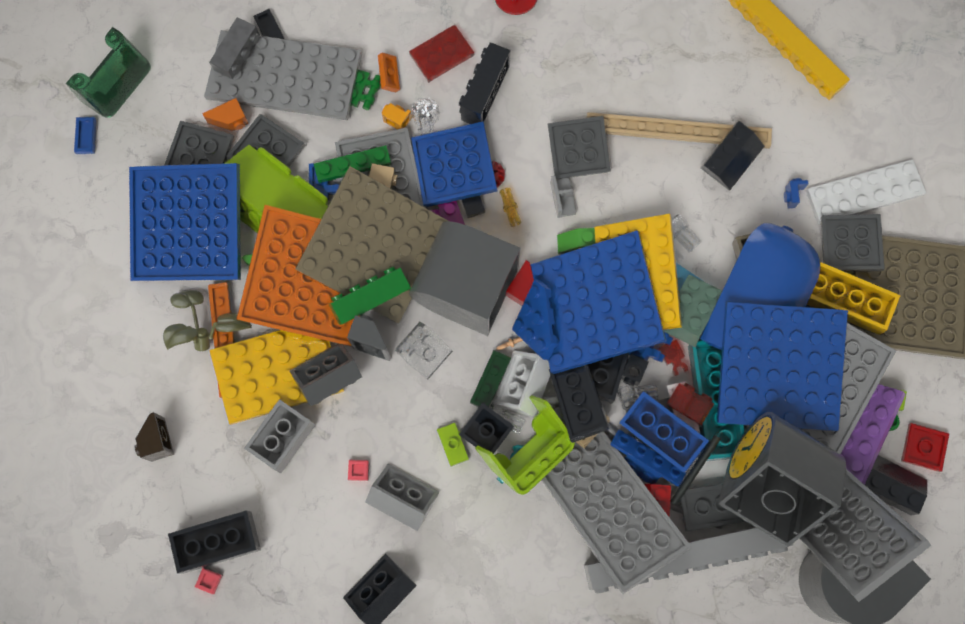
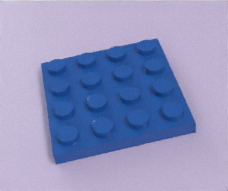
M484 122L411 138L423 206L430 207L498 192Z

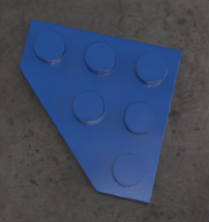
M534 279L512 330L543 360H549L557 344V339L553 335L552 325L555 324L553 309L550 308L549 298L552 297L551 289L541 280Z

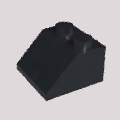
M482 402L458 434L473 446H480L494 454L515 426Z

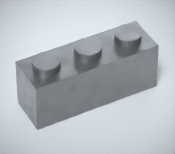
M238 17L235 19L209 62L214 71L231 79L240 72L241 65L249 57L250 50L260 37V33L255 25Z

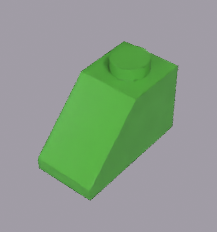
M578 228L558 234V254H565L596 244L595 229Z

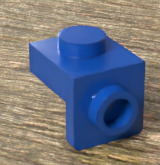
M796 178L787 184L784 192V202L787 203L788 209L796 208L800 203L799 190H804L808 186V180Z

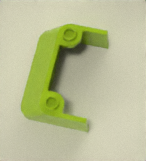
M533 395L529 399L539 411L532 420V428L536 435L510 460L504 454L497 453L494 455L480 446L475 447L489 468L513 491L521 495L527 494L573 450L575 442L572 443L570 441L567 428L548 401Z

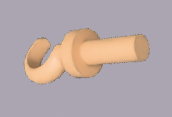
M520 337L513 340L509 338L508 342L497 346L496 349L501 350L509 346L513 348L514 344L523 340Z

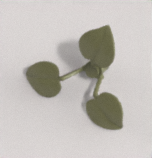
M184 290L173 294L170 302L176 308L191 306L195 328L191 326L186 327V325L180 323L170 325L164 330L163 340L167 350L176 345L193 341L195 350L206 351L210 348V339H213L215 328L220 332H232L252 328V325L249 322L236 320L237 313H227L217 318L218 322L213 323L210 333L205 328H199L194 305L202 304L204 297L199 291Z

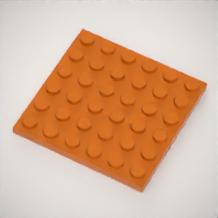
M264 205L236 320L352 346L347 336L354 319L339 325L329 306V303L333 302L331 298L340 293L295 270L321 219Z

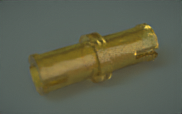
M505 188L506 193L503 189L499 193L509 225L514 227L516 226L515 222H517V225L521 224L517 211L518 205L514 202L511 188Z

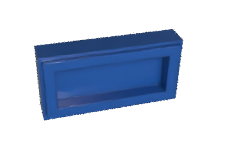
M76 117L75 154H95L97 121L95 117Z

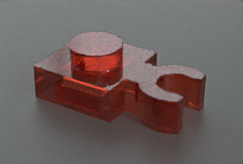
M677 339L672 341L670 345L665 344L658 348L661 354L665 355L664 361L666 366L673 365L672 372L674 376L679 375L677 367H682L684 372L688 371V366L681 362L685 355Z

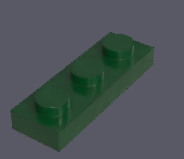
M493 350L470 404L479 407L483 402L490 407L511 361V357Z

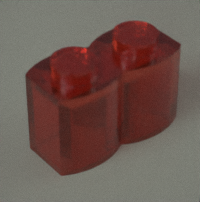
M679 383L668 400L667 405L702 426L714 406L711 402L713 399L704 393L701 395L695 393V388L688 383H684V385Z

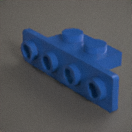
M621 430L617 431L610 443L611 446L626 455L624 459L636 475L647 483L656 484L660 477L679 487L686 473L682 472L663 456Z

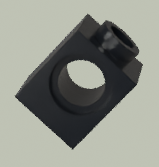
M631 354L621 378L624 380L623 383L632 387L634 385L638 386L649 361ZM629 368H636L638 376L630 375Z

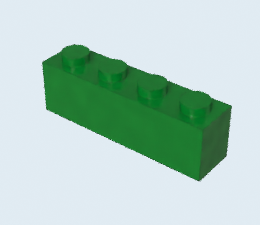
M393 266L383 271L385 275L379 278L375 275L367 279L368 284L362 287L358 284L349 289L350 293L344 296L340 293L332 297L333 302L329 303V306L338 324L342 325L354 319L355 315L359 316L411 289L401 267L395 269Z

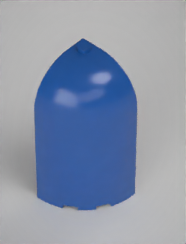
M764 223L758 226L746 240L700 339L706 344L722 350L726 302L806 307L820 274V260L814 247L805 239L795 234L794 230L788 226L780 227L772 223Z

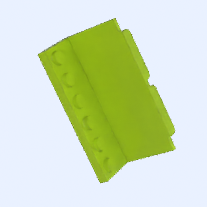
M248 145L224 163L240 164V220L256 233H258L264 205L322 219L328 208V199L325 195L300 176L296 175L294 177L291 175V170L262 147L255 150L252 146Z

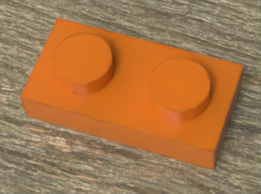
M382 52L378 55L381 89L396 93L400 90L396 56Z

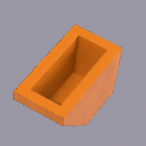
M236 98L202 113L208 124L230 131L240 130L249 124Z

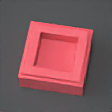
M349 460L348 480L368 481L369 461Z
M202 568L195 587L210 594H215L223 575Z

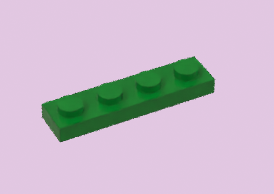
M385 145L314 163L318 183L344 177L350 166L360 172L371 170L372 164L389 166L391 165V160Z

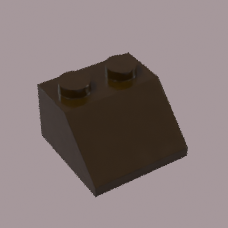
M154 412L150 413L135 438L136 445L134 448L137 456L153 462L174 455L165 418Z

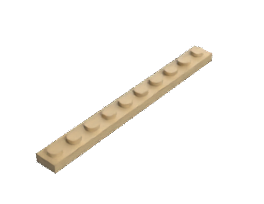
M587 112V118L603 116L605 132L611 135L719 144L733 127V125ZM747 126L757 135L765 146L764 148L770 149L772 129Z

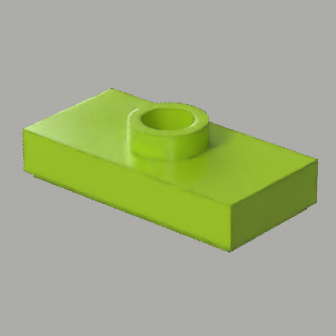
M455 423L437 429L451 467L469 460Z

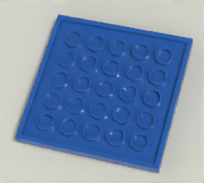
M240 164L129 167L130 281L241 280Z
M638 230L530 264L533 278L541 280L551 289L552 297L549 298L550 308L553 309L555 322L552 325L553 335L557 339L556 347L548 360L552 374L666 342Z
M726 302L717 423L752 425L764 413L773 412L797 428L839 431L848 310Z

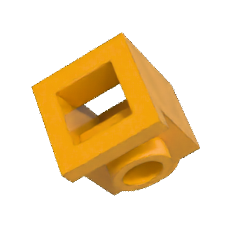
M386 104L382 110L383 122L396 130L405 128L412 119L411 111L407 109L405 112L399 105Z

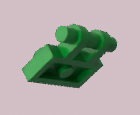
M358 70L351 106L358 108L361 101L364 102L363 109H370V106L374 104L375 94L381 86L379 75H375L373 80H369L370 73ZM366 87L370 88L368 94L364 95Z

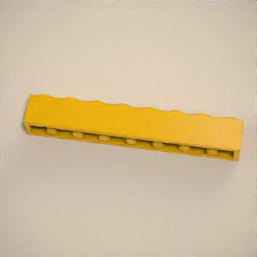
M729 0L732 7L738 9L744 19L750 21L755 26L757 32L763 34L768 39V42L775 46L781 55L793 64V67L800 71L806 77V80L819 90L823 97H826L828 100L832 99L850 81L770 0Z

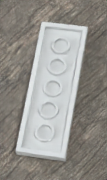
M912 159L808 188L806 193L817 223L821 225L822 215H857L924 196L926 191Z

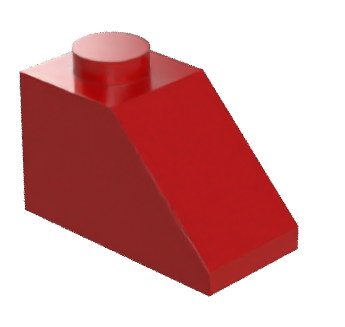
M525 261L506 290V296L521 306L534 281L529 261Z

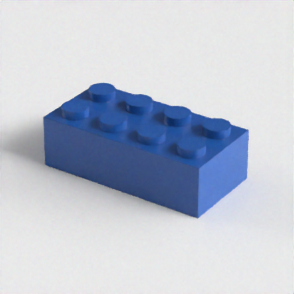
M644 391L620 421L622 426L684 473L687 472L710 442Z

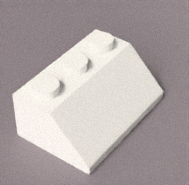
M514 350L493 404L520 415L534 418L537 408L529 397L533 395L542 399L551 376L548 360H543L538 354Z

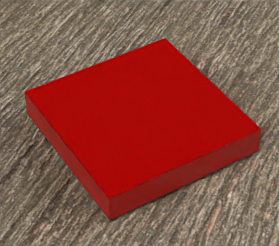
M913 423L908 424L901 462L942 472L949 433Z

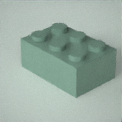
M689 274L679 291L682 327L667 329L664 332L696 347L722 290Z

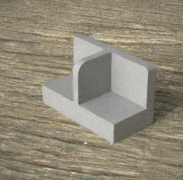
M551 176L550 185L557 218L576 215L573 199L574 191L571 189L569 177L556 180L555 176Z

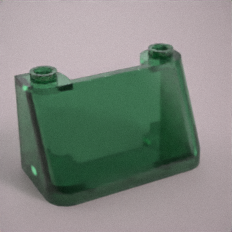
M114 27L105 36V42L112 50L91 76L88 77L83 73H76L66 83L83 104L105 118H110L117 113L151 70L149 61Z

